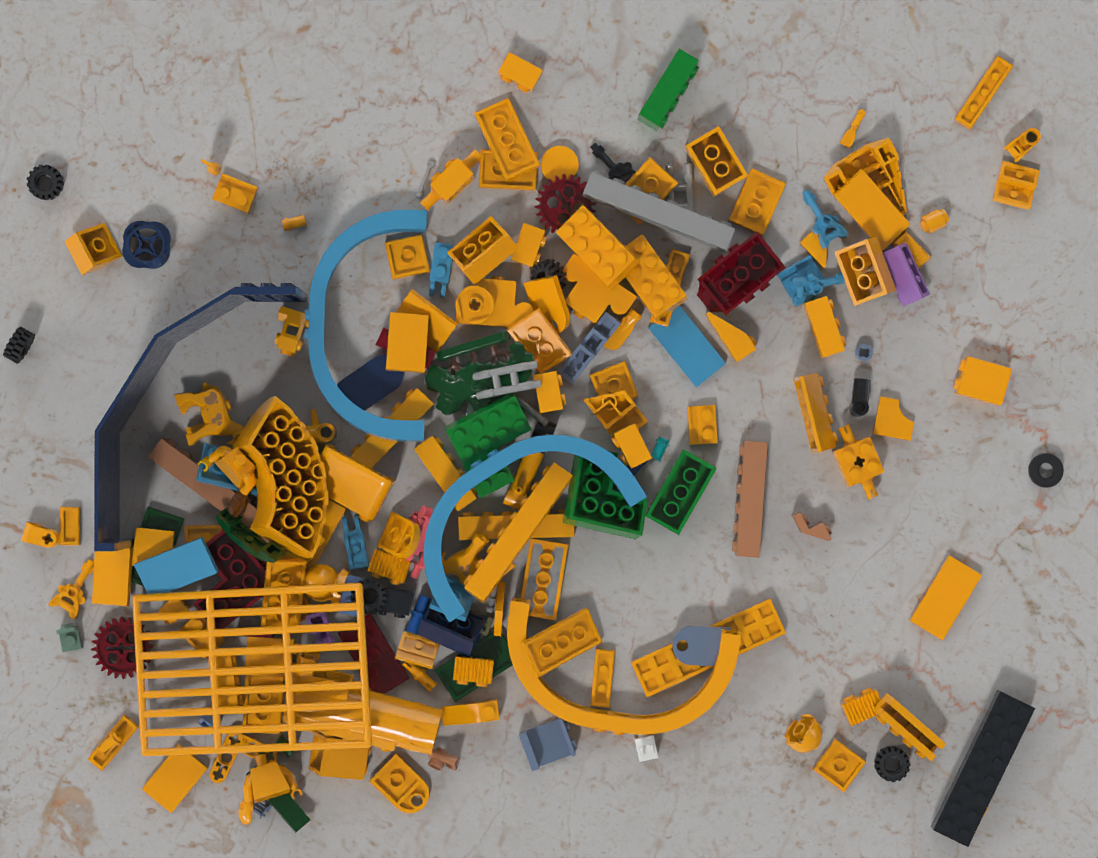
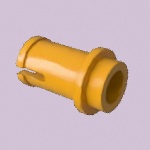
M304 214L288 219L285 217L282 220L284 231L291 232L290 230L307 226Z
M117 732L110 733L109 737L97 748L106 756L114 747L121 745L123 739Z

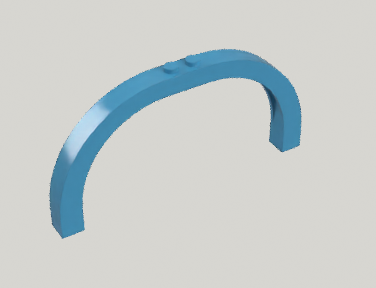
M393 210L367 217L345 230L322 256L312 280L309 308H305V320H309V327H305V339H308L312 372L322 395L334 411L346 422L369 435L391 441L423 442L424 421L390 420L372 415L353 404L341 392L330 374L325 357V299L330 279L336 267L351 250L364 241L382 234L393 232L426 233L427 210Z
M542 435L527 438L513 443L499 452L495 449L487 454L488 459L482 462L479 459L471 464L472 469L459 477L440 498L430 517L425 535L424 565L428 584L447 620L451 622L465 613L466 610L449 584L444 571L441 554L442 536L450 513L458 501L470 489L519 458L538 452L560 451L581 456L596 464L612 479L628 505L632 507L647 496L630 470L617 457L604 448L587 440L566 435Z

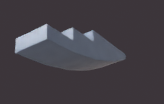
M606 311L557 373L573 384L622 322L609 311Z

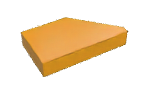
M812 231L800 244L824 269L826 267L827 248L823 249L821 247L818 234H814Z

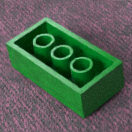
M679 48L640 111L637 120L655 131L659 127L663 129L669 118L668 112L673 113L679 102L678 96H683L690 84L687 81L689 78L693 80L697 74L699 60Z
M682 449L648 508L646 517L679 535L717 468Z

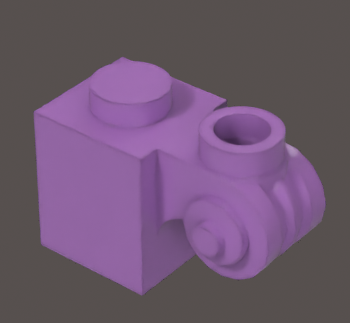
M316 612L306 616L308 625L330 624L327 612ZM330 631L311 632V635H317L316 644L335 643V637L330 634Z

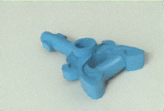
M809 189L802 193L805 204H809L817 217L812 231L814 234H818L819 242L823 249L829 246L831 240L837 237L846 238L849 235L848 231L838 223V216L823 214L816 202L817 198L814 193L811 194ZM827 228L834 229V231L828 234L825 233Z
M842 272L820 280L814 274H809L807 278H793L792 283L796 287L797 293L792 298L794 306H799L808 300H815L817 295L823 291V287L844 283L845 280Z

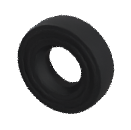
M1043 453L1031 460L1028 473L1034 484L1039 487L1049 488L1060 482L1063 477L1064 468L1058 457L1053 454ZM1043 463H1049L1053 467V474L1049 478H1043L1039 474V467Z

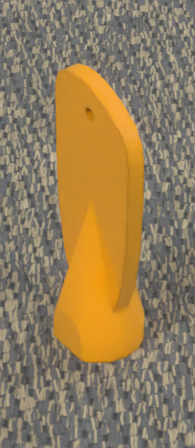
M201 159V162L207 166L208 173L214 176L219 175L221 165L214 161L209 163Z
M631 308L628 315L620 320L622 323L604 344V347L610 350L619 349L642 316Z

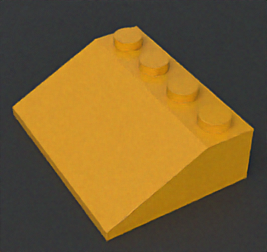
M817 372L793 378L811 453H819L835 448V443L838 442L836 432H832L830 424H833L831 413H827L826 406L829 403L827 395H823L821 387H824L822 376H818Z

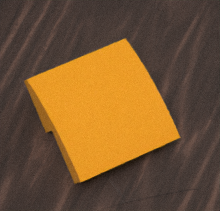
M1002 161L992 201L1030 210L1040 170Z

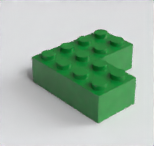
M510 393L445 426L446 433L467 472L472 469L470 465L479 459L482 462L488 459L487 454L495 449L498 452L500 451L499 446L532 430L514 393ZM508 466L474 487L479 497L482 498L515 480Z
M609 451L615 457H618V453ZM574 455L571 470L573 477L569 482L563 523L634 540L643 535L648 499L644 498L630 507L621 492L612 490L613 481L601 468L581 456Z

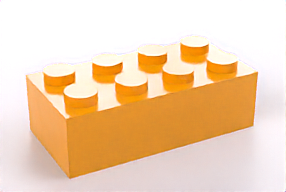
M584 205L556 231L560 238L612 289L640 263L619 239Z
M643 234L625 246L640 261L625 279L656 322L688 300L685 292Z

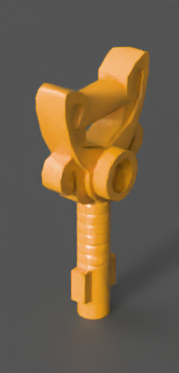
M88 559L87 563L84 562L80 568L82 571L74 585H60L58 587L59 594L48 605L62 607L69 612L71 619L75 620L78 616L80 605L86 602V598L83 596L84 592L80 588L88 574L91 575L94 571V561ZM63 597L71 598L74 605L63 600Z

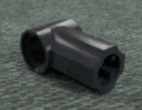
M854 378L849 410L855 417H861L869 411L868 402L871 380ZM856 403L863 405L864 410L862 413H858L855 410Z

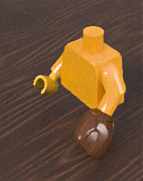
M220 446L209 457L205 456L200 460L198 465L204 463L206 468L203 471H207L215 462L239 489L233 495L228 506L230 515L238 517L246 509L249 492L257 482L254 475L255 466L238 447L231 449L227 446Z

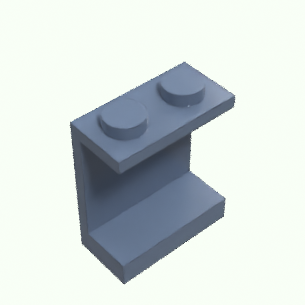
M558 718L519 733L532 771L561 758L576 755L575 750L578 748L574 738L570 739L568 732L571 729L568 721Z

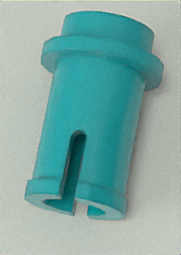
M659 436L655 440L657 442L651 457L661 462L667 446L669 447L670 445L669 440Z

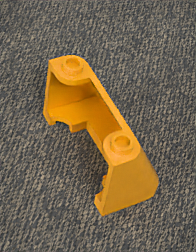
M330 443L326 444L320 458L326 470L328 498L358 513L359 518L363 521H374L396 479L390 476H381V472L369 468L347 456L342 451L338 453L337 447Z

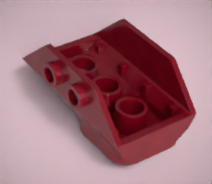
M758 232L741 245L738 243L734 244L728 249L730 253L727 256L721 255L713 261L715 265L697 279L699 281L697 296L710 312H723L726 316L743 301L747 304L755 298L754 293L757 290L764 291L770 286L769 281L786 268Z

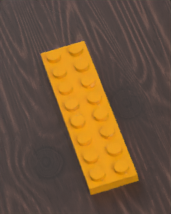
M770 598L710 625V627H731L732 631L741 632L738 655L786 634ZM680 640L677 643L679 650H685L688 646L685 640ZM672 643L631 661L646 697L714 667L682 663L675 656Z

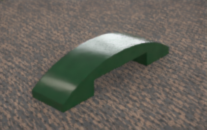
M228 507L215 516V519L225 533L237 545L256 558L269 563H275L286 554L287 551L273 540L267 543L241 523L242 516L234 517L230 515Z

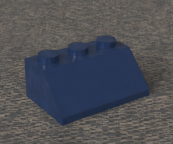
M428 607L420 621L417 635L470 658L477 646L488 617L470 610L465 622L457 618L449 622L443 613Z

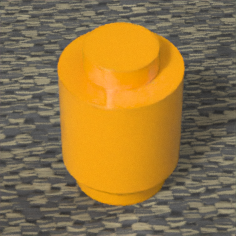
M943 208L940 210L936 209L922 216L919 225L923 232L931 234L945 227L946 223L949 222V217Z

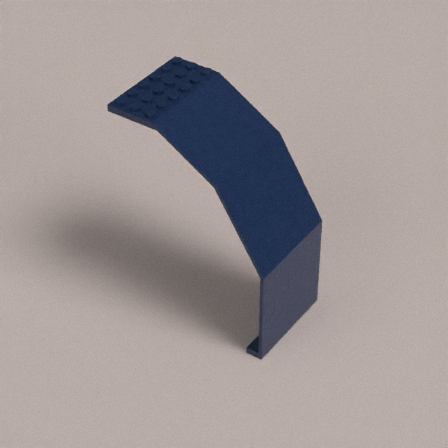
M241 283V287L230 289L154 335L95 429L94 551H118L134 547V539H120V432L176 343L244 302H307V294L293 283H281V287H277L273 283H261V287H257L253 283Z

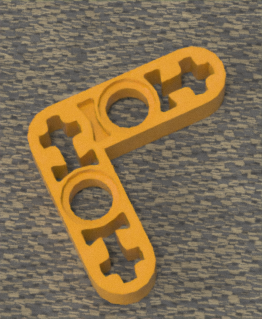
M234 733L227 735L222 746L226 744L231 745L233 740L230 737L238 735V740H240V743L237 742L235 745H248L251 742L255 744L265 743L245 733ZM273 751L272 756H274L275 759H271L270 761H268V763L278 760V751ZM247 752L243 754L255 759L260 752ZM222 753L218 754L209 774L210 779L214 783H222L227 778L238 753H231L232 760L230 762L223 761ZM218 762L228 766V769L223 768L221 774L224 776L219 779L215 778L216 774L214 773V771L217 772L221 765H217Z

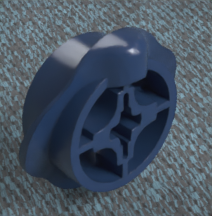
M135 221L127 226L123 234L124 242L122 249L125 261L135 268L157 269L162 267L170 256L171 235L168 228L162 223L155 221ZM152 229L156 233L149 238H145L139 233V230ZM133 236L139 241V247L134 252L131 250ZM140 237L145 241H151L150 247L153 252L147 248H142L144 244ZM159 237H161L163 243L160 254L154 248V243ZM143 252H149L155 259L143 261L137 257Z

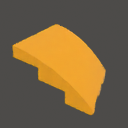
M625 390L583 400L612 438L614 437L612 433L632 423H635L638 430L648 423V420Z

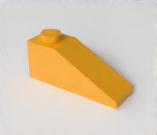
M711 312L705 314L736 363L757 350L755 348L757 343L751 335L748 336L745 332Z
M497 698L440 707L443 709V726L500 720Z

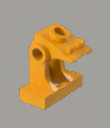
M281 306L278 312V320L285 323L281 333H277L274 343L277 344L276 348L281 349V354L294 357V354L298 355V351H301L304 340H301L305 327H309V320H305V313ZM290 325L299 328L296 336L287 334Z

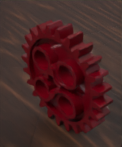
M562 174V179L555 175L554 182L548 179V186L542 184L544 191H537L541 197L535 198L536 201H539V204L535 205L534 208L540 209L536 216H542L539 222H546L545 229L551 226V233H554L556 229L558 230L563 225L558 221V216L561 213H565L568 219L571 217L567 209L561 208L563 203L555 193L557 190L565 202H570L568 207L573 214L575 213L574 205L578 202L582 203L592 213L596 212V210L592 209V206L597 203L582 196L587 182L584 181L580 184V177H577L574 181L572 174L568 179L565 174ZM567 186L573 189V194L570 197H566L563 193ZM550 197L557 199V205L553 208H550L547 204Z
M123 616L120 617L119 622L116 618H112V624L106 621V628L100 626L101 633L96 632L94 634L98 640H92L96 647L91 650L96 651L97 654L92 658L99 659L96 665L102 664L101 671L107 669V676L114 673V677L117 679L121 674L122 679H126L128 674L132 678L134 677V671L136 673V662L130 661L129 653H135V649H127L123 652L122 649L107 650L106 647H118L122 643L123 646L135 645V643H131L128 640V634L134 633V623H132L131 617H128L126 622ZM143 624L142 633L150 632V630L143 631L145 624ZM111 633L117 636L115 644L109 641ZM142 640L143 652H151L149 650L155 647V645L149 644L151 640ZM111 653L117 654L118 661L116 663L111 662L109 658ZM144 660V663H151V660Z

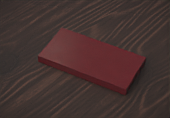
M367 614L365 616L369 687L374 692L385 694L409 680L410 677L401 662L395 659V652L372 614ZM358 630L338 632L343 643L358 642ZM348 650L354 662H358L359 650Z

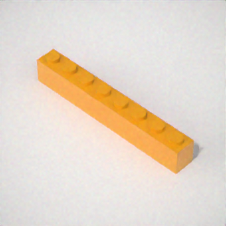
M555 462L552 466L548 465L544 469L542 480L540 482L537 480L531 488L532 494L529 497L525 496L520 503L522 508L518 513L514 512L509 519L511 523L507 529L505 527L502 528L497 536L499 537L497 543H492L486 551L488 553L487 557L484 560L480 559L475 566L477 571L473 576L470 574L465 580V591L482 603H485L569 485L573 475Z

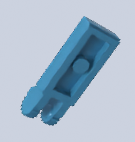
M435 242L430 273L429 296H433L435 293V282H442L440 295L441 298H445L452 259L447 252L454 245Z
M358 514L354 515L353 518L356 526L354 531H349V521L346 516L342 517L343 535L350 570L369 567L363 529H361Z

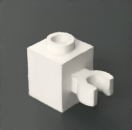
M653 734L634 737L639 762L658 758Z

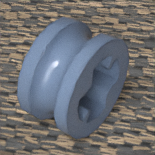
M861 344L856 348L855 355L860 361H867L872 357L873 350L869 345ZM860 348H867L869 350V353H867L869 354V356L867 358L865 356H859V353L861 352L859 351Z

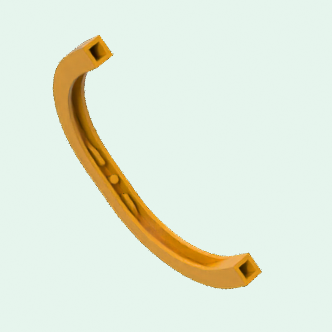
M512 597L510 602L507 626L508 648L513 667L525 689L542 707L555 716L576 725L594 728L593 730L597 732L608 730L613 731L612 733L616 735H624V733L646 735L668 732L689 724L709 710L720 698L728 686L736 667L741 632L722 629L717 659L708 680L693 697L680 706L665 712L648 715L628 714L582 706L562 697L542 677L537 678L521 645V642L527 640L531 600Z

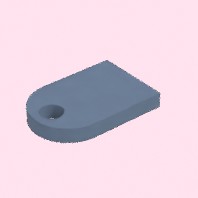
M684 627L673 638V652L677 659L684 664L714 666L719 649L721 630H731V627ZM680 640L687 642L688 646L685 650L677 648V643Z

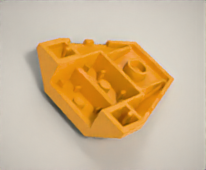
M890 138L864 145L833 164L823 177L831 194L834 195L862 169L902 215L907 213L904 189H902L901 183L902 176L898 163L899 156Z

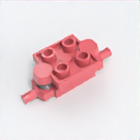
M424 505L420 508L419 512L414 511L409 517V520L417 523L420 528L418 546L414 553L406 559L409 562L412 560L415 565L410 575L415 579H418L421 569L425 568V535L433 513L431 507Z

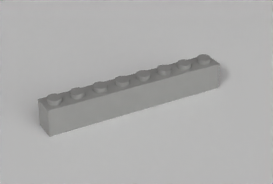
M591 172L582 194L583 197L725 253L735 231V228H732L730 223L714 221V217L708 214L699 215L693 208L685 207L684 209L679 207L678 203L668 199L664 201L655 193H644L640 187L634 185L631 187L626 186L624 181L617 178L613 180L606 178L607 175L602 172Z

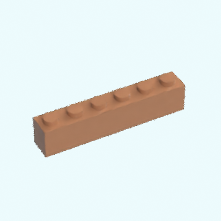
M743 441V445H739V456H742V462L738 464L737 475L741 476L740 483L736 485V494H739V502H735V513L738 514L737 521H734L733 525L736 540L732 541V552H735V556L760 557L768 442Z

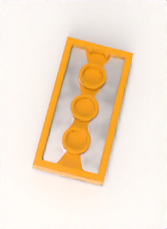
M530 538L521 593L522 599L531 600L529 616L556 620L568 544Z

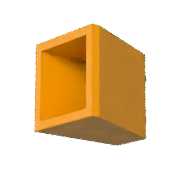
M316 731L314 732L312 742L343 741L340 737H326L323 733ZM371 747L311 750L308 769L324 777L364 780V776L368 771L366 763Z

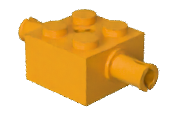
M474 149L463 161L458 157L455 160L451 159L444 166L445 170L441 174L437 172L431 178L432 183L430 186L432 191L419 203L427 211L439 199L448 205L475 179L471 168L483 158L481 154Z
M850 424L838 428L845 444L843 447L832 451L846 487L859 483L862 484L867 500L878 496L879 494L872 479L885 471L871 438L865 437L855 440ZM856 457L862 459L861 466L854 464L857 461Z

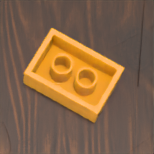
M719 126L687 144L684 148L713 198L748 177Z
M490 216L449 250L447 254L475 285L518 249V246L495 219Z
M877 236L835 251L854 306L896 291Z

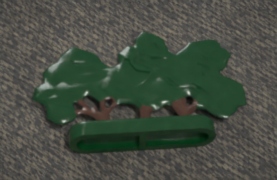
M503 331L436 352L439 361L451 359L452 363L449 368L431 365L428 374L424 375L423 378L428 390L440 393L437 398L436 409L442 411V414L451 415L460 411L461 406L466 400L470 402L474 410H478L488 405L489 400H492L493 397L477 399L476 393L494 389L492 377L474 380L473 374L484 370L534 361V354L526 352L524 345L518 341L513 342L507 351L499 350L497 348L498 344L510 340L509 332ZM490 348L492 351L491 359L485 363H480L477 360L475 351ZM470 353L472 360L462 367L456 361V357ZM507 353H511L512 357L507 356ZM497 354H499L500 357L502 355L505 356L508 361L506 363L501 362L498 359ZM495 357L496 362L493 364L492 360ZM453 368H454V370H455V374H454V375H452V373H451V370H452ZM532 369L517 372L519 383L526 382L530 378ZM510 373L500 375L502 386L512 385Z

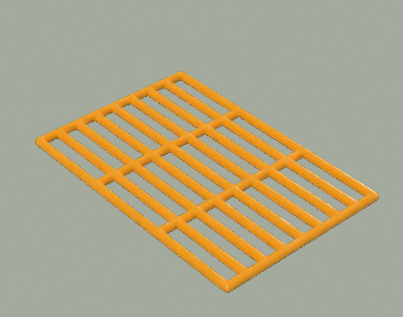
M361 583L133 595L142 756L370 748L372 746L364 596ZM355 591L356 603L289 606L288 594ZM280 595L281 606L214 610V598ZM206 598V610L141 613L140 602ZM357 611V622L290 625L289 614ZM281 614L282 626L215 629V617ZM207 618V630L142 633L141 621ZM358 630V642L291 645L290 633ZM282 634L283 645L216 648V637ZM208 637L209 649L143 652L142 640ZM359 650L358 662L292 665L291 653ZM284 654V665L218 668L217 656ZM209 657L210 668L144 671V660ZM360 669L361 681L293 684L292 672ZM285 673V684L219 687L218 676ZM210 676L211 688L145 691V679ZM361 689L362 701L294 704V692ZM286 692V704L220 707L219 695ZM210 695L212 698V707L146 710V698ZM362 709L363 720L295 723V711ZM287 712V724L221 726L220 715ZM213 716V727L147 729V718ZM363 728L364 740L296 742V731ZM288 731L289 743L222 746L221 734ZM214 734V746L148 747V737Z

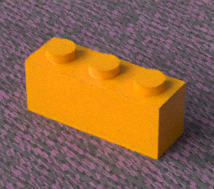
M825 296L804 303L805 312L820 357L824 358L845 351L846 341L843 335L840 336L838 329L841 327L838 318H834L832 310L835 309L832 300H828V297Z
M217 656L218 668L238 667L237 656ZM240 675L218 676L219 687L241 686ZM243 694L219 695L220 707L244 705Z

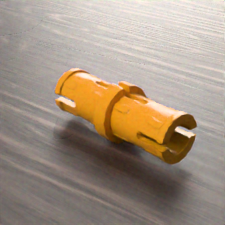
M408 662L402 664L414 676L413 679L415 681L418 680L428 692L437 685L425 672V668L422 669L419 665Z

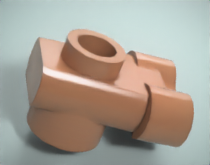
M439 747L436 750L433 749L432 755H428V766L438 771H442L444 766L456 771L459 761L458 757L451 754L448 755L445 749Z

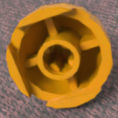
M810 714L800 716L802 719L798 723L794 720L787 728L784 736L787 739L785 743L800 753H807L817 749L822 740V727L817 719Z

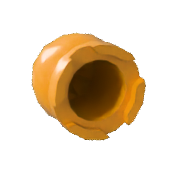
M317 564L311 566L305 572L304 586L343 584L346 582L347 576L350 575V571L342 569L340 573H337L333 567L327 564ZM342 592L306 593V595L315 601L325 602L331 600V604L340 603Z

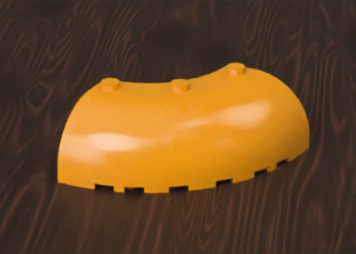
M274 396L266 400L256 410L231 448L238 447L255 466L254 475L257 481L258 501L256 514L250 529L269 542L273 540L290 553L304 558H313L320 544L321 534L327 519L326 509L329 498L326 470L323 461H321L317 444L305 428V424L298 419L288 405Z

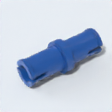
M419 594L416 606L411 611L412 616L406 631L417 634L420 621L426 612L431 598Z

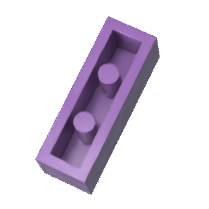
M907 242L883 252L897 291V298L903 304V307L930 295Z

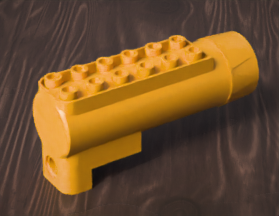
M321 651L299 652L296 664L319 663ZM335 670L294 672L293 684L352 682L355 675ZM361 689L294 692V704L362 701ZM369 690L372 746L379 747L384 752L394 751L397 746L408 751L432 755L443 709ZM362 709L295 711V723L363 720ZM284 712L283 722H285L286 724L287 712ZM363 728L307 731L311 733L321 732L326 737H340L343 741L364 740Z

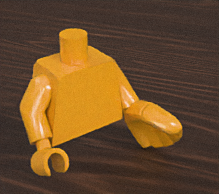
M266 754L255 757L257 767L250 769L251 774L246 776L244 782V799L241 801L238 809L239 819L244 825L252 822L254 803L289 793L295 799L293 796L295 791H298L302 796V791L297 787L293 773L284 765H278L276 761L268 763Z

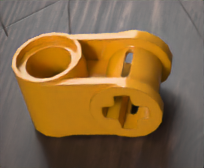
M1029 128L1014 138L1003 149L1008 150L1016 163L1040 141L1041 134L1039 130ZM1027 133L1034 134V142H1029L1026 139Z
M26 522L21 541L50 548L60 543V533L37 523ZM51 535L53 541L50 542V539H47V536Z

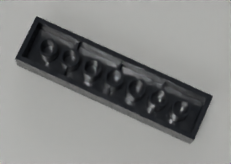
M996 691L931 825L932 830L969 847L1035 711L1034 707L1002 691Z

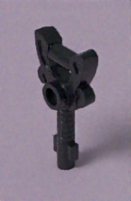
M595 142L590 147L593 150L592 154L596 158L599 157L610 169L609 179H621L622 176L629 174L630 177L624 181L626 183L635 174L636 171L631 170L632 164L630 162L615 164L606 155V150L601 145L598 146Z

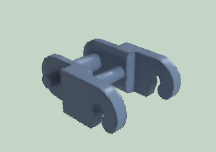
M261 802L254 803L253 811L259 814L261 819L262 816H266L264 814L265 811L268 813L272 805L265 806ZM256 804L265 808L262 812L255 808Z

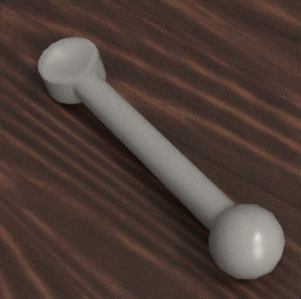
M430 160L427 163V171L419 191L415 194L417 198H422L423 196L422 191L431 169L435 166L434 161Z

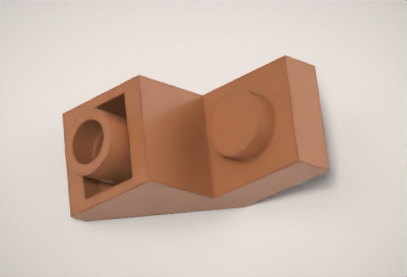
M800 512L792 515L801 533L826 541L831 540L830 535L832 532L828 524L824 525L823 522H819L808 528L807 525L810 523L805 514L801 515Z

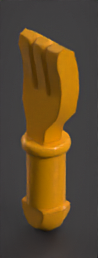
M864 109L857 111V115L852 124H850V129L846 130L839 142L841 145L847 148L852 146L856 138V129H859V125L866 115Z

